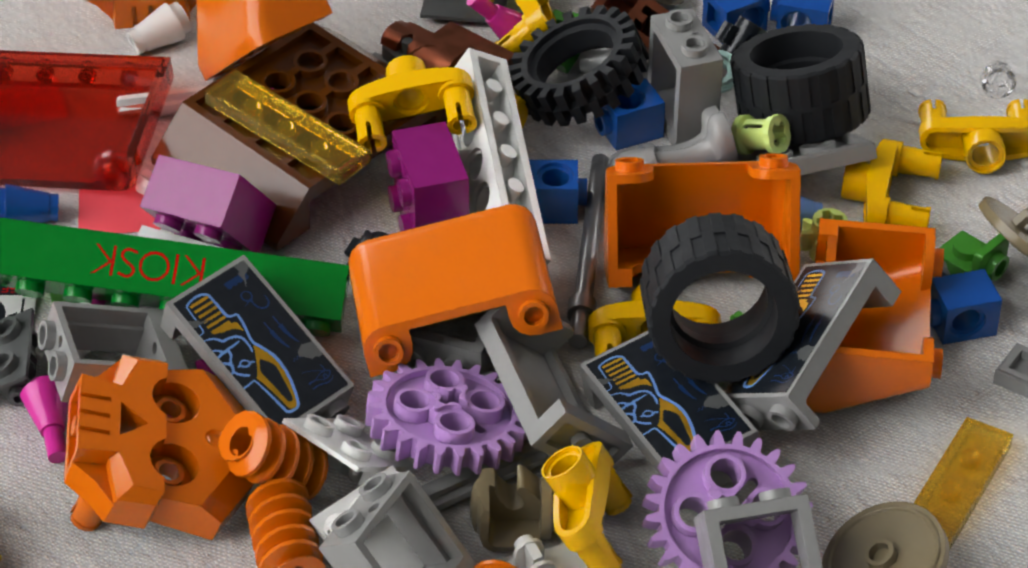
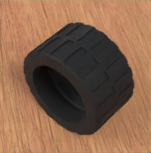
M805 24L773 29L745 41L731 56L730 63L738 116L750 114L755 119H767V117L774 114L784 115L790 124V145L817 144L839 138L857 129L860 124L866 121L871 113L863 40L856 33L850 32L846 28L826 24Z
M708 213L705 216H694L685 219V222L677 226L674 225L666 231V234L660 240H656L642 266L643 274L642 278H640V291L649 337L652 338L653 347L657 354L664 358L670 368L683 373L684 377L692 380L698 379L706 381V383L718 384L719 382L734 383L750 376L754 377L782 358L781 355L791 346L794 340V333L799 327V297L784 250H781L779 241L774 235L768 233L761 224L744 219L740 215ZM726 271L743 273L754 277L765 285L761 296L753 307L743 315L727 322L716 324L699 323L683 317L673 309L677 298L687 286L697 279L712 273Z

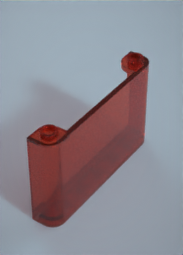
M0 50V185L5 186L6 183L24 187L125 191L132 188L138 179L173 83L174 74L171 57ZM149 92L144 104L124 106L126 108L143 109L120 112L121 107L116 106V99L119 96Z

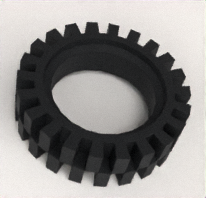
M597 5L592 13L589 6L581 7L579 15L574 17L572 11H568L562 14L564 21L558 24L554 18L545 22L548 30L545 32L539 28L535 29L530 33L534 39L533 42L523 40L519 45L522 52H514L511 58L514 64L509 65L512 86L517 95L525 100L528 115H531L533 120L538 123L543 120L544 124L548 126H553L557 120L560 127L569 126L572 117H574L577 125L587 122V113L593 112L595 118L605 115L601 107L609 104L614 110L621 105L618 99L619 95L629 98L635 92L631 84L641 85L644 80L642 73L648 71L649 65L647 60H649V54L633 20L625 11L621 13L619 8L611 7L607 11L605 5ZM613 48L609 56L591 72L563 83H545L549 75L567 59L591 49Z

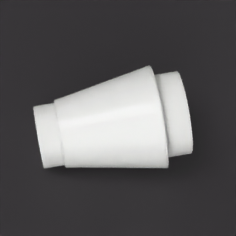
M177 1L170 5L164 2L133 27L132 30L126 32V36L133 50L140 55L143 52L185 40V35L192 31V25L185 10Z

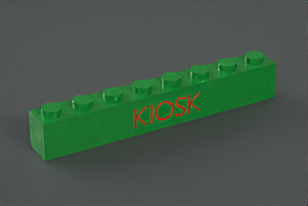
M0 217V286L15 288V293L19 295L41 298L44 296V292L61 294L64 300L72 303H91L92 299L111 301V306L139 308L141 305L164 310L166 302L242 255H245L313 336L327 337L330 336L331 332H342L350 279L349 265Z

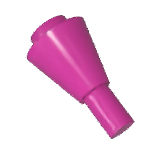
M467 0L466 2L469 7L485 18V21L499 40L522 20L521 15L523 13L494 4L490 0Z
M48 375L39 376L31 380L21 390L20 398L39 433L44 437L49 462L61 463L65 461L66 455L64 432L68 402H61L55 382L50 381Z

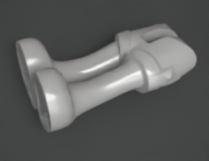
M714 105L702 111L701 132L696 137L679 144L655 146L649 142L619 150L609 158L608 167L615 166V160L622 157L644 159V164L732 162L738 160V154L726 115L723 111L719 112L717 106Z

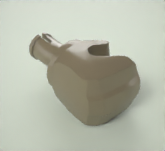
M519 464L517 465V484L512 485L500 478L495 468L482 469L479 478L472 486L470 518L474 531L478 534L483 547L492 552L514 551L515 541L520 536L526 534L540 540L551 539V532L555 530L553 522L554 491L544 478L539 479L532 471Z

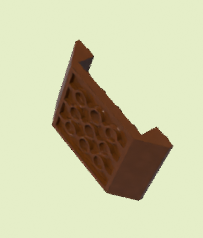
M314 22L302 27V30L277 41L184 100L151 156V162L154 166L158 156L163 155L240 174L277 205L264 242L276 251H279L310 229V201L393 145L392 131L444 121L447 124L445 108L419 115L382 121L384 134L387 138V146L384 150L377 152L375 140L372 139L371 147L373 154L362 153L357 146L356 126L349 118L347 100L350 94L357 88L386 77V67L388 64L341 34Z

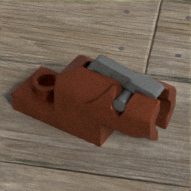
M395 21L386 28L380 42L382 44L381 55L387 62L400 56L412 55L423 60L426 69L454 67L468 48L507 59L508 68L509 65L514 64L511 59L514 54L513 52L452 21L435 33L412 22Z

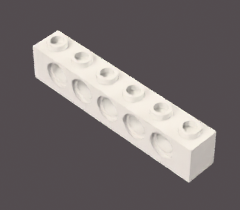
M468 48L454 68L465 70L472 78L474 88L472 106L477 126L472 132L466 133L464 120H461L462 134L452 135L469 178L470 214L510 204L526 207L532 212L536 220L548 265L551 257L507 59Z

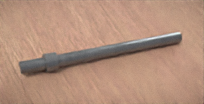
M604 154L594 155L591 161L575 292L568 301L567 318L571 322L570 325L574 331V335L568 340V343L576 349L584 348L587 345V321L590 314L597 307L593 292L605 202V176L609 160Z

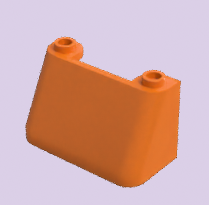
M196 0L198 67L205 81L213 79L235 69L277 41L302 30V27L322 20L333 12L327 0Z
M780 153L759 155V161L644 164V159L638 157L616 159L615 166L608 167L605 176L604 272L608 288L632 287V278L638 276V273H642L644 260L650 254V248L656 240H660L666 234V231L674 225L677 226L685 222V219L694 216H705L708 213L736 214L743 216L744 219L761 224L768 233H772L779 241L780 248L784 250L793 281H795L800 273V168L797 164L788 162V155Z
M517 204L504 205L369 239L359 243L351 251L349 274L363 352L370 377L383 375L385 370L395 372L398 369V364L406 365L410 361L413 354L411 329L506 306L511 324L522 334L529 336L541 335L563 329L536 220L532 212L524 206Z
M820 218L815 263L874 258L902 292L893 307L861 309L806 399L807 405L814 413L824 414L930 387L931 378H941L943 349L934 348V338L930 337L932 278L942 277L944 249L935 248L936 228Z

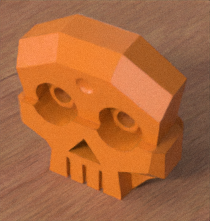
M122 355L119 361L98 376L93 377L82 373L69 398L64 483L79 495L70 513H73L70 515L71 522L80 530L93 531L98 529L102 521L142 529L151 521L213 540L245 502L254 485L246 478L237 477L230 471L228 462L220 456L217 447L220 435L226 424L236 414L245 411V409L217 376L203 369L168 370V363L160 360ZM162 475L168 476L169 478H171V480L165 479V477Z

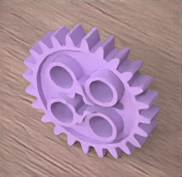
M440 358L435 359L434 366H427L422 360L416 359L415 369L400 363L398 364L397 373L385 370L383 372V379L374 380L372 391H368L365 425L371 427V439H381L380 449L382 451L396 449L395 460L397 461L408 457L413 458L414 469H419L427 463L432 465L434 474H439L443 467H450L455 476L461 475L462 467H469L472 472L479 475L482 464L497 470L499 469L500 459L512 462L515 451L522 452L524 440H527V436L502 383H497L498 374L493 372L484 376L480 374V365H475L467 370L462 368L461 360H456L452 367L445 366Z
M720 430L714 432L708 446L699 434L695 435L690 443L691 452L682 444H677L672 452L674 461L663 457L657 467L663 476L652 474L647 486L655 493L646 494L642 501L643 507L654 511V513L645 516L642 527L657 530V533L650 538L647 546L648 548L664 547L665 553L658 562V565L662 567L674 562L678 568H703L696 528L683 522L679 510L692 509L700 514L703 510H708V501L736 496L748 481L755 482L756 488L742 504L758 502L759 493L778 488H790L791 496L800 495L807 487L806 482L791 483L788 479L796 468L795 464H789L780 468L776 462L781 450L777 448L765 456L761 453V438L758 437L749 448L743 446L742 433L739 431L736 432L730 444H725ZM713 471L726 473L732 479L733 487L722 488L716 485L710 473ZM790 514L774 516L773 521L754 519L726 524L721 530L723 542L729 541L738 544L744 553V559L732 560L726 556L728 568H796L799 564L794 555H798Z

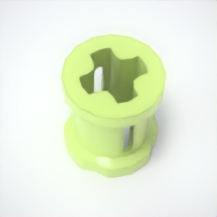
M750 114L739 115L735 118L731 128L737 153L741 155L752 154L755 150L782 153L787 151L790 145V124L782 114H774L767 117V119H755Z

